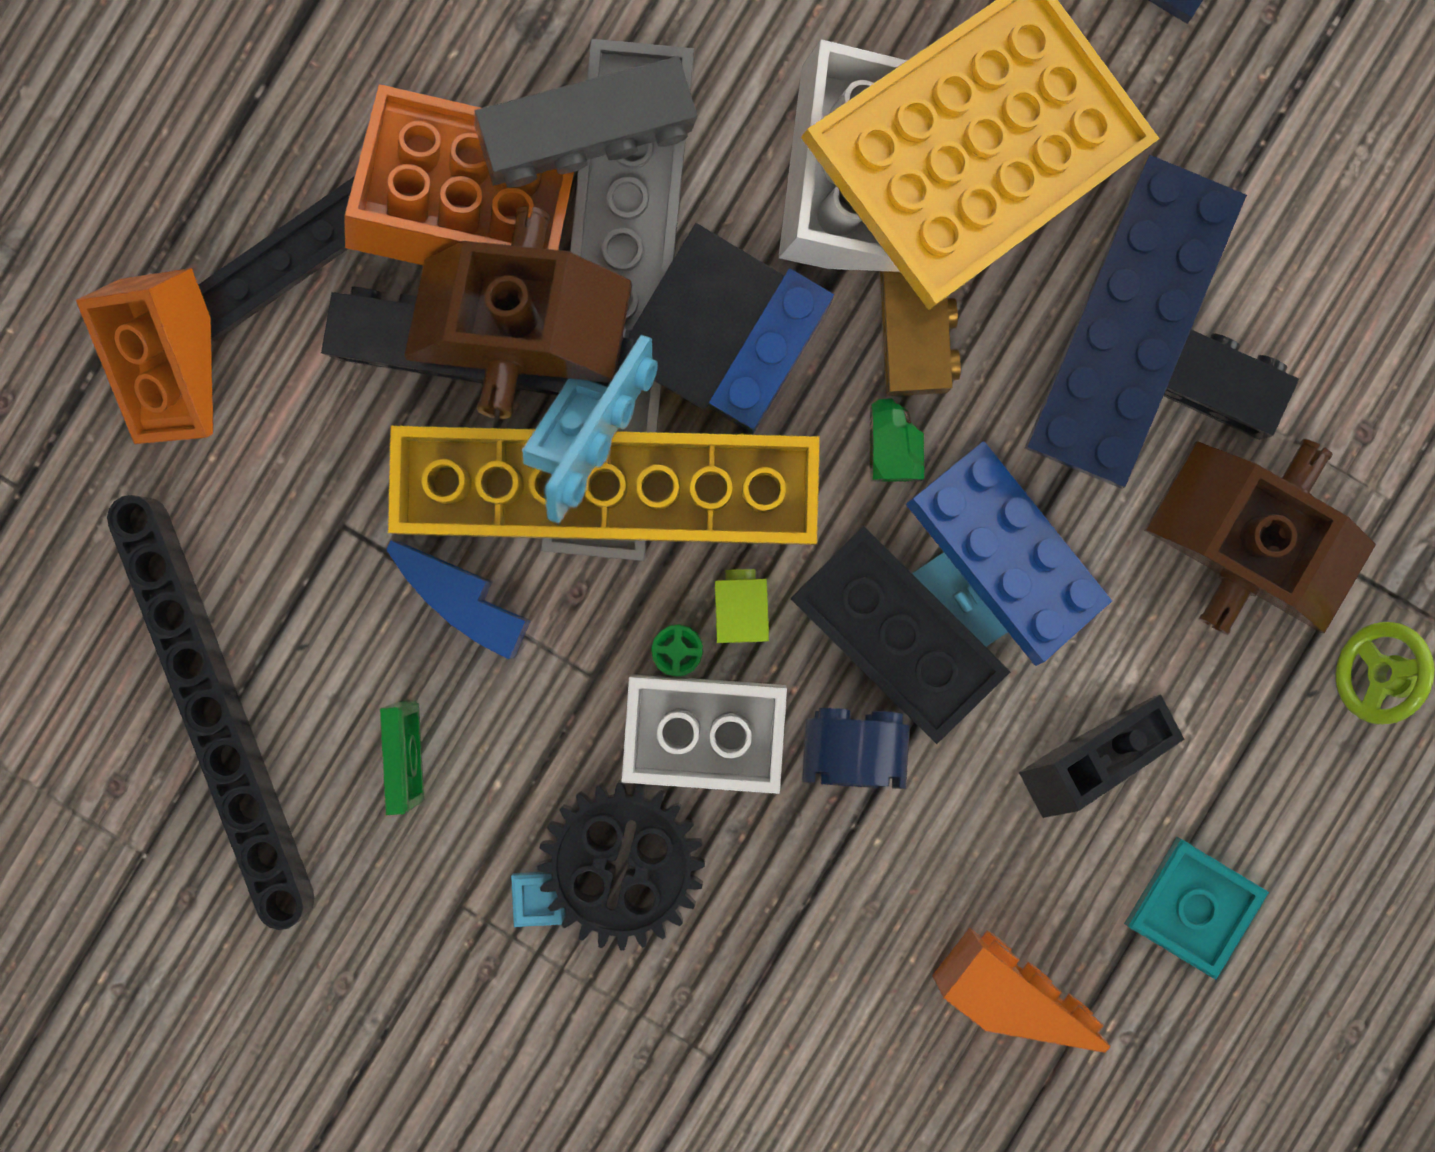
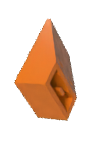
M969 927L932 975L943 998L985 1031L1106 1053L1111 1047L1099 1033L1104 1025L1093 1016L1094 1013L1087 1006L1069 993L1062 1000L1059 997L1062 992L1052 984L1053 981L1030 962H1027L1023 968L1017 965L1020 959L1011 952L1012 949L989 930L981 937Z

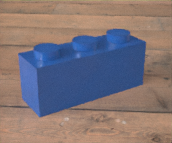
M789 268L709 401V409L749 433L754 434L829 309L834 294Z

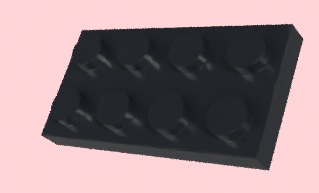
M864 525L790 598L936 744L1010 673V670Z

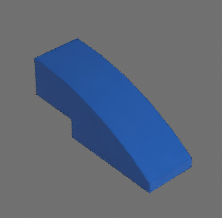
M390 540L386 549L406 580L429 606L450 625L476 643L507 659L516 657L531 620L485 601L493 581L400 541Z

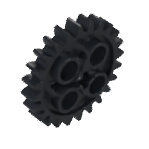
M619 780L615 793L609 795L604 785L599 783L595 790V800L592 801L584 792L580 791L576 795L580 808L578 811L566 804L559 809L566 824L551 821L548 824L547 829L557 839L545 840L540 844L539 848L542 851L552 855L551 859L541 861L537 865V870L552 874V878L543 883L540 890L541 892L556 891L557 897L551 902L548 909L550 911H556L561 908L566 909L568 913L561 926L563 928L572 925L576 921L582 924L579 940L583 941L593 930L598 932L599 948L605 946L609 936H616L619 949L623 951L627 945L628 937L635 935L637 942L643 948L647 945V931L653 930L663 940L667 934L664 921L669 920L677 926L683 924V917L677 909L678 906L694 909L696 901L686 891L687 889H702L703 886L701 879L691 875V871L705 867V859L691 856V852L702 846V839L686 838L685 834L694 826L693 819H687L678 823L675 818L679 813L681 804L677 802L667 809L662 807L664 791H658L650 800L645 798V784H639L632 795L627 794L625 784L622 783V780ZM633 820L636 822V830L628 856V864L636 868L627 869L625 872L617 906L614 909H610L607 906V901L616 867L614 864L608 863V860L615 861L622 847L626 824L628 821ZM597 821L610 823L616 830L617 840L608 846L596 844L590 837V826ZM657 834L666 841L667 851L661 857L649 858L640 851L639 840L644 835ZM586 871L597 873L603 879L604 890L597 895L583 893L578 887L577 876ZM635 884H644L653 891L655 900L650 906L638 908L628 901L626 896L627 889Z

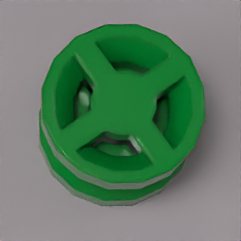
M682 624L670 625L661 630L654 638L651 648L652 659L657 668L663 673L674 677L685 676L694 671L701 662L704 652L703 642L699 634L691 627Z

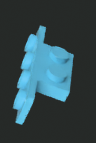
M643 335L639 337L608 387L588 380L569 378L523 448V462L525 465L553 474L545 488L549 520L560 523L570 506L574 508L578 506L585 493L587 478L595 466L600 468L606 461L611 447V439L618 428L624 429L628 425L634 411L635 400L641 390L648 391L652 386L658 367L657 361L652 359V338Z

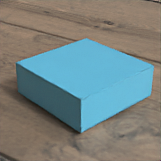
M531 872L512 874L514 927L562 925L566 916V909L561 908L556 911L548 909L551 902L557 897L556 891L541 892L540 890L541 885L552 878L551 873Z

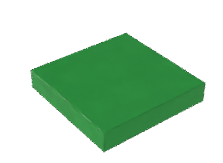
M417 700L399 701L380 708L386 815L406 814L424 800L420 712Z

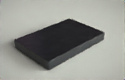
M695 223L630 332V338L636 341L641 335L652 338V359L657 361L658 364L654 381L701 410L706 411L709 401L784 278V275L698 223Z

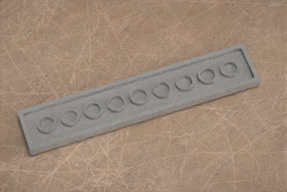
M591 39L587 80L679 56L691 92L694 48ZM686 139L666 147H659L657 141L637 146L638 151L635 154L619 160H608L607 155L587 160L588 165L578 170L570 252L631 280L632 288L624 329L630 331L674 260ZM654 381L648 391L641 390L635 400L634 411L628 425L624 429L618 428L617 431L657 432L662 388L660 384ZM542 538L541 551L645 561L646 541Z

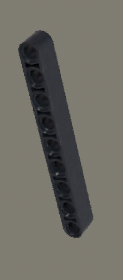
M135 495L122 496L115 500L108 510L107 521L109 530L256 912L262 923L269 928L275 930L288 929L307 916L313 908L315 897L309 877L168 511L161 502L153 498ZM141 506L146 511L147 523L143 530L137 533L131 526L130 516L135 508ZM158 553L165 560L166 569L162 578L156 581L151 577L148 565L152 556ZM174 601L182 606L185 615L183 623L177 629L169 624L166 616L167 608ZM191 649L196 650L203 660L202 670L197 676L190 674L185 667V657ZM208 697L214 698L221 706L222 714L217 724L209 722L203 714V705ZM226 745L232 746L240 755V765L236 772L228 770L222 763L221 754ZM243 793L251 795L258 802L259 812L256 819L247 818L241 812L239 802ZM261 842L269 843L277 851L278 859L275 866H267L259 859L257 851ZM278 891H286L294 897L296 901V911L294 914H287L279 909L276 904Z

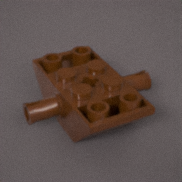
M528 206L519 207L516 210V222L511 245L462 241L424 260L404 354L407 361L486 369L477 411L492 418L496 416V409L500 410V419L512 416V404L519 374L611 383L617 371L632 288L631 280L570 251L543 249L550 215L536 207L532 208L531 218L527 217Z
M1302 439L1299 449L1281 478L1254 462L1198 441L1194 443L1144 531L1219 574L1218 577L1222 581L1205 611L1198 618L1206 625L1212 624L1213 629L1229 635L1232 625L1251 595L1260 597L1320 633L1326 632L1376 546L1348 516L1315 498L1310 493L1326 463L1333 456L1330 450L1325 447L1321 451L1317 450L1320 444L1312 440ZM1270 527L1267 536L1273 540L1272 545L1263 546L1260 538L1262 528Z

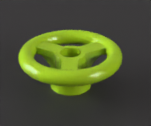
M1378 622L1368 625L1356 632L1346 642L1340 652L1335 672L1338 694L1347 709L1363 721L1379 725L1403 721L1419 710L1430 694L1435 672L1433 656L1425 640L1406 625L1396 622ZM1381 637L1401 640L1409 646L1416 659H1408L1398 655H1383L1372 641ZM1357 654L1361 656L1369 667L1368 679L1370 684L1363 701L1355 693L1351 679L1352 666ZM1391 668L1392 674L1390 679L1387 681V672ZM1387 696L1395 698L1407 697L1395 707L1380 709L1383 700Z

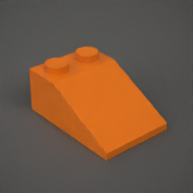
M192 268L119 279L76 300L134 444L207 438L213 434L211 317Z

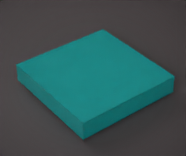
M1176 837L1124 924L1216 980L1269 892L1181 838Z

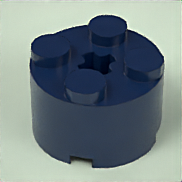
M819 708V711H814V719H806L802 772L803 783H814L815 775L821 774V784L878 788V786L889 787V778H892V789H906L910 726L902 724L903 713L873 711L871 714L865 715V720L850 719L851 710Z

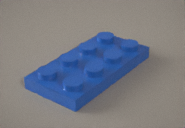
M985 441L973 448L906 503V506L1035 666L1050 658L1112 602L1111 598Z

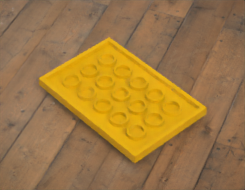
M995 0L809 127L801 136L806 146L928 310L1160 139L1058 0Z

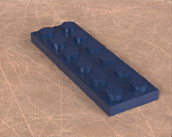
M1150 154L1144 159L1024 449L1118 488L1126 487L1247 194Z

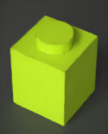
M756 569L725 570V580L715 581L717 643L768 642L767 579H756Z

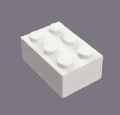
M632 674L629 677L622 783L780 794L787 695L786 685Z

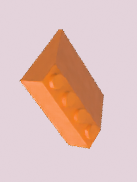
M379 84L345 212V248L424 265L426 258L462 241L511 245L516 222V210L519 207L528 206L527 217L531 218L533 207L542 209L550 215L543 249L558 250L574 172L558 174L557 169L536 174L537 179L524 186L508 188L506 183L493 186L474 126L475 110L481 109L480 107Z

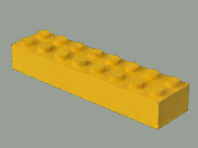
M391 426L388 533L791 545L817 544L820 437L616 431L611 439V447L606 461L600 468L595 466L587 478L586 490L581 502L575 508L570 506L561 522L557 523L548 519L545 493L546 485L553 474L525 465L523 462L522 450L536 429Z

